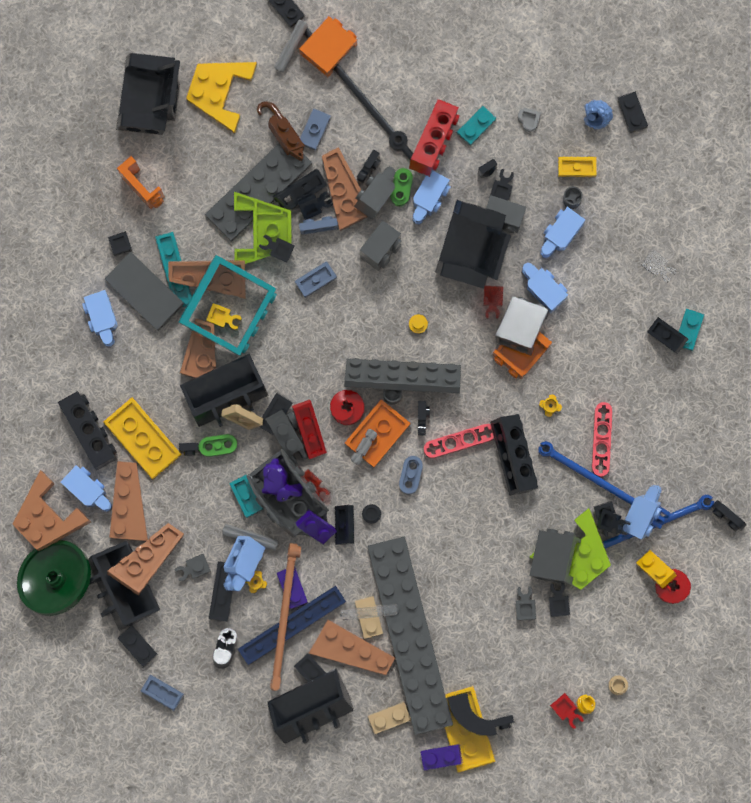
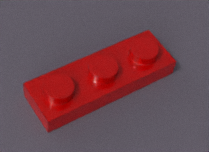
M310 399L293 405L292 409L307 457L312 459L327 453Z

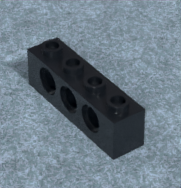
M76 391L60 400L58 404L94 468L99 470L117 459L115 457L117 451L112 443L108 444L105 438L108 435L103 426L99 428L96 421L99 419L94 410L90 412L87 405L90 403L85 394L81 395ZM78 409H84L85 413L81 418L75 417V412ZM88 425L94 427L91 434L84 433V429ZM96 442L103 443V448L100 451L94 450Z
M519 414L503 416L491 421L509 496L538 489L537 477L534 473L533 462L529 454L528 443Z

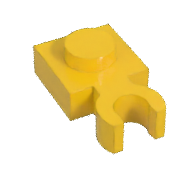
M213 303L206 322L213 323L221 328H224L225 324H229L231 329L238 330V327L234 326L232 322L235 319L241 321L242 317L239 315L230 316V309Z

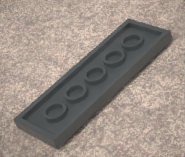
M278 143L206 212L205 216L232 242L253 222V211H234V192L271 204L274 201L273 195L289 187L312 165V161L304 154L302 161L291 155L287 156Z
M347 358L344 387L460 394L461 365Z

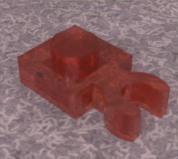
M485 286L483 306H489L485 312V318H489L490 312H495L496 319L498 320L500 312L497 306L502 307L503 286Z
M310 469L305 471L304 478L307 482L311 481L317 489L315 492L319 497L321 492H325L327 495L331 493L329 489L319 486L323 481Z

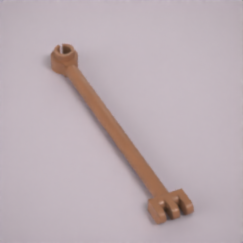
M289 543L274 668L270 684L272 691H277L280 688V674L296 558H300L301 546Z

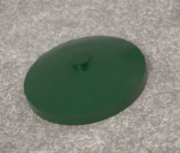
M59 540L41 551L33 549L24 559L18 572L17 590L20 599L29 609L44 616H55L69 611L79 603L88 589L91 578L89 560L79 547L65 540Z

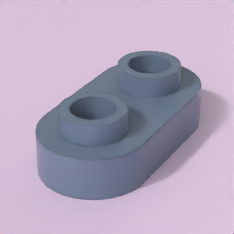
M417 456L406 458L403 464L399 487L405 494L415 493L419 486L423 463ZM415 463L417 468L412 470L409 465ZM409 481L413 485L411 488H406L405 483Z

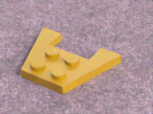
M257 62L197 64L186 100L235 133L240 114L224 110L223 107L233 76L252 81Z

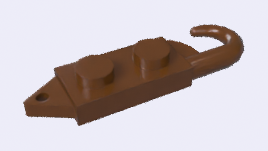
M264 101L258 104V115H262L261 109L263 107L269 108L273 113V116L269 119L268 127L287 156L291 155L302 161L305 145L287 118L282 115L278 107L272 102Z

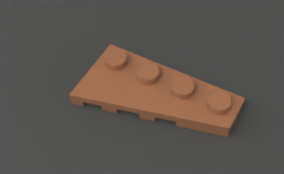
M338 147L322 155V160L339 230L342 231L368 216L354 207L358 201L355 197L361 189Z
M227 260L245 270V260ZM169 261V281L198 287L211 261ZM219 265L206 290L246 299L245 278Z
M117 461L109 538L136 541L148 540L137 463Z
M166 524L144 544L138 546L130 555L124 557L116 566L110 568L107 574L139 595L183 538L184 533L171 524Z
M327 620L309 654L383 675L388 673L395 660V657L330 620Z

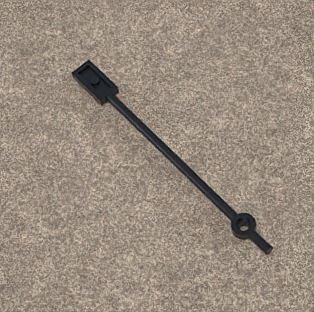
M267 0L290 28L296 25L298 20L305 17V14L293 0ZM307 27L304 35L308 39L313 33ZM337 64L333 70L390 136V147L393 150L402 151L411 160L413 152L407 146L408 138L406 134L402 131H394L341 66ZM397 137L402 139L400 143L395 142Z

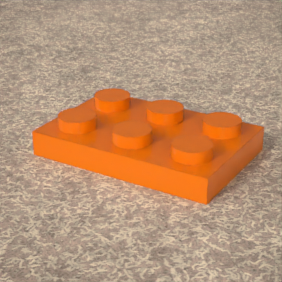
M381 399L344 444L356 453V449L363 437H366L365 434L368 429L374 430L377 436L374 441L372 440V445L362 458L375 468L411 423Z

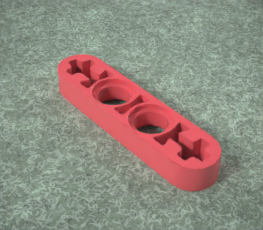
M606 402L599 403L594 411L592 472L598 477H604L610 469L612 407ZM602 406L609 410V413L605 414V420L609 419V423L605 421L597 422V419L601 420L602 418L601 412H598ZM605 425L608 433L603 436L598 434L597 427ZM604 444L607 447V452L602 455L597 453L596 446ZM595 457H607V461L603 460L602 466L606 467V470H603L602 473L595 469L599 465V459L595 460Z
M483 424L428 441L424 445V454L432 459L490 442L494 439L493 433L490 434L489 438L486 435L480 436L481 441H478L475 431L479 430L480 434L484 432V428L492 430L491 424ZM467 433H471L475 438L471 444L466 443L463 439ZM446 440H455L456 447L448 449L445 446ZM442 441V447L445 452H441V448L435 450L433 455L431 452H427L429 445L437 447L440 446L438 442Z

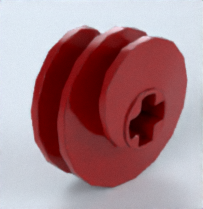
M342 390L333 396L330 402V411L333 418L339 424L353 425L363 417L365 410L364 402L358 393L352 390ZM345 403L353 406L350 407L351 411L347 412L346 409H342Z
M672 569L677 576L668 584L674 581L678 589L671 591V587L668 584L662 589L655 583V590L661 600L669 604H676L688 597L691 591V583L687 575L682 571Z

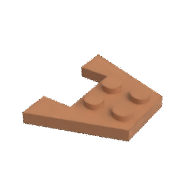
M41 470L13 522L15 528L38 551L91 523L78 508L63 521L42 499L55 483Z

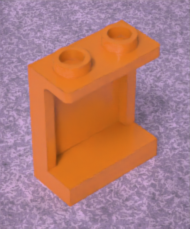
M330 16L299 48L300 55L326 77L333 73V68L353 46H357V36L350 30L346 31L338 19H332Z
M132 156L117 168L121 178L150 209L153 207L158 208L164 202L165 196L159 186L150 193L134 176L140 169Z
M539 332L531 356L500 345L492 354L494 356L493 360L500 366L504 364L509 369L508 373L517 379L519 377L522 379L547 351L552 342Z

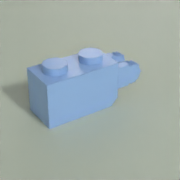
M432 171L430 177L425 176L413 197L414 207L416 208L413 213L415 224H422L427 215L431 216L433 212H438L442 204L439 202L442 196L446 197L450 191V179L435 171Z
M566 207L564 211L561 209L555 217L557 221L554 225L550 224L544 231L545 243L540 251L542 258H549L556 249L564 251L584 225L585 219L569 207Z
M531 263L524 264L522 273L528 279L527 290L551 314L567 299L568 290L561 283L558 285L553 280L554 276L550 271H544L542 268L538 270Z
M106 290L85 296V303H82L85 314L90 316L91 320L88 321L91 332L95 331L97 336L100 335L104 345L111 347L115 342L112 331L116 330L118 324Z
M76 465L61 481L85 506L94 507L97 505L104 512L111 510V502L104 497L106 494L103 490L105 486L97 479L93 481L89 477L91 473L83 466L79 468Z
M659 485L649 487L645 495L634 499L625 519L631 524H625L623 531L641 540L646 536H650L653 530L651 524L654 519L657 520L662 510L659 508L661 503L658 502L660 493H662V488Z
M250 536L237 537L224 564V571L228 574L224 582L226 590L239 591L245 582H250L259 561L263 557L265 547Z

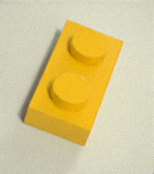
M558 157V177H596V157Z
M651 550L636 562L638 567L662 589L677 576Z

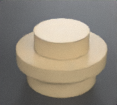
M614 676L609 681V690L615 695H622L628 689V682L623 676Z

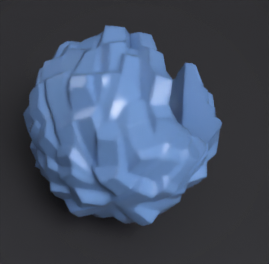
M593 100L584 106L586 111L584 121L590 128L595 130L604 128L613 119L612 109L602 100Z

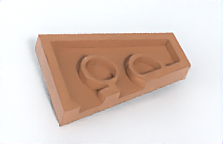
M195 319V325L215 335L213 323ZM192 331L179 374L196 378L216 369L215 343Z

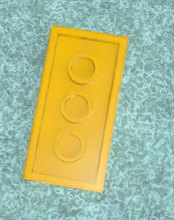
M133 397L103 421L152 480L182 455Z
M473 686L445 694L453 726L445 727L450 746L460 744L463 764L456 765L458 773L495 762L488 736L477 735L463 728L456 721L450 710L448 697L467 693L472 711L483 719Z

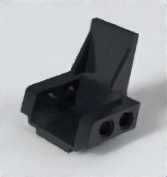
M130 53L126 57L116 130L156 135L164 134L167 120L175 121L180 89L178 80L180 60H175L173 57Z
M456 200L435 273L483 289L487 277L498 280L511 235L502 230L506 215Z

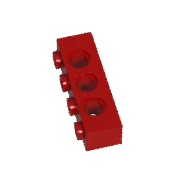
M440 99L437 100L412 155L409 169L429 177L433 170H437L440 163L438 157L439 155H444L447 147L444 144L446 140L450 141L453 134L451 128L453 125L456 126L459 121L460 115L457 114L459 107Z

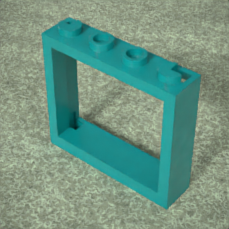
M215 255L178 323L240 356L241 353H246L250 345L247 343L250 336L254 337L259 329L256 326L257 323L265 318L268 312L266 310L268 303L272 304L277 296L275 290L277 288ZM219 265L226 267L268 291L238 347L189 321Z

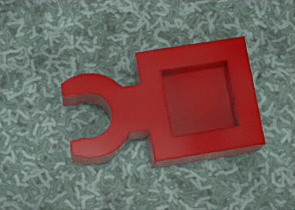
M566 693L550 705L562 721L566 717L569 719L568 723L573 729L576 728L573 724L574 718H578L581 722L584 721L581 715L573 712L577 707Z

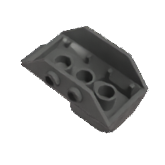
M281 449L246 477L256 495L257 503L261 507L266 508L269 512L267 515L273 523L276 522L292 538L296 535L311 537L299 529L295 522L308 510L328 522L327 512L329 509L315 492L317 489L311 481L307 482L304 478L305 473L301 467H296L285 451ZM277 458L279 464L288 473L287 484H301L303 486L302 496H290L286 501L279 502L276 499V495L262 493L264 488L263 470L266 464H269L272 459Z

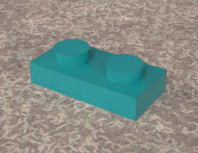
M482 106L457 131V134L471 146L496 121V117Z
M687 308L679 332L688 338L683 348L693 351L705 314Z
M244 475L229 484L245 517L248 518L264 510V508L257 503L256 495L246 477L247 475Z

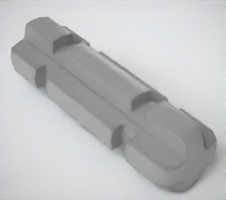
M368 429L365 434L366 437H363L356 449V453L351 457V461L357 465L361 463L362 457L366 455L372 445V440L374 441L377 433L372 429Z

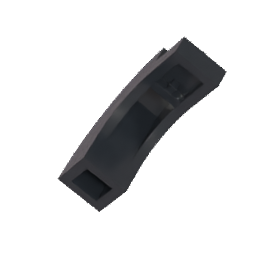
M467 693L448 697L450 710L454 718L463 728L471 733L481 736L497 735L495 727L499 726V730L511 728L510 724L514 723L513 715L492 720L478 717L470 707Z

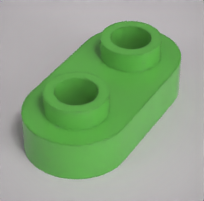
M406 168L397 170L393 179L395 189L391 193L390 198L396 206H404L409 201L413 175ZM406 175L407 179L401 180L400 176ZM398 193H402L403 197L397 198L396 195Z
M230 434L211 436L200 441L199 450L206 457L226 455L235 452L238 443L236 438ZM230 441L232 443L231 447L226 448L224 446L225 442ZM208 444L213 446L210 451H207L205 448Z

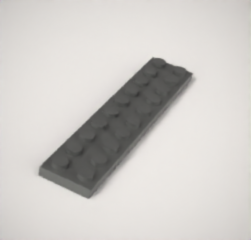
M405 536L368 545L414 733L417 735L453 726Z

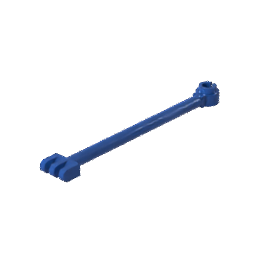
M550 442L540 443L541 446H549L550 448L548 452H544L542 447L539 446L538 451L542 457L554 458L632 505L635 498L558 453ZM661 506L659 507L660 509H662L661 513H663L666 516L670 515L669 511L662 508ZM659 515V517L657 518L659 521L665 523L666 519L661 515ZM654 519L651 525L661 529L662 525Z
M703 495L698 502L672 512L669 516H663L666 519L665 523L658 519L656 522L664 525L700 509L710 510L714 501H710V505H705L704 499L711 500L713 497ZM629 533L627 535L620 534L603 541V545L606 549L635 536Z

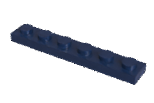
M336 585L288 616L285 642L346 603ZM279 622L238 648L248 666L276 648Z

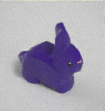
M277 458L272 459L264 467V488L262 493L276 495V499L279 502L286 501L290 496H302L303 486L301 484H287L288 473L279 464Z

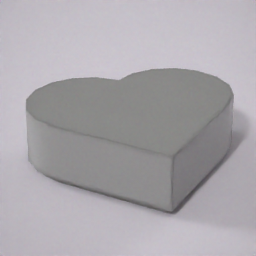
M523 108L518 112V120L523 123L525 131L533 132L536 130L541 112L528 108Z

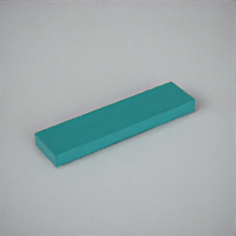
M174 232L156 236L169 288L185 303L182 306L185 307L192 298L189 286L169 281L168 262L182 261Z

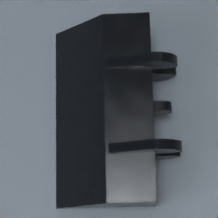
M250 354L180 385L198 427L217 420L219 427H222L223 424L220 419L222 417V409L231 407V405H240L242 407L248 405L250 411L255 412L251 403L269 396Z
M128 540L96 553L88 559L93 574L90 578L89 586L97 583L101 591L97 598L104 597L108 606L100 615L105 617L112 614L119 631L160 611L149 584L137 595L107 574L110 568L116 566L124 557L133 552Z
M337 668L267 702L274 732L284 744L299 737L306 744L309 742L307 733L313 730L317 731L321 726L330 722L337 729L340 727L338 718L354 711L350 695Z

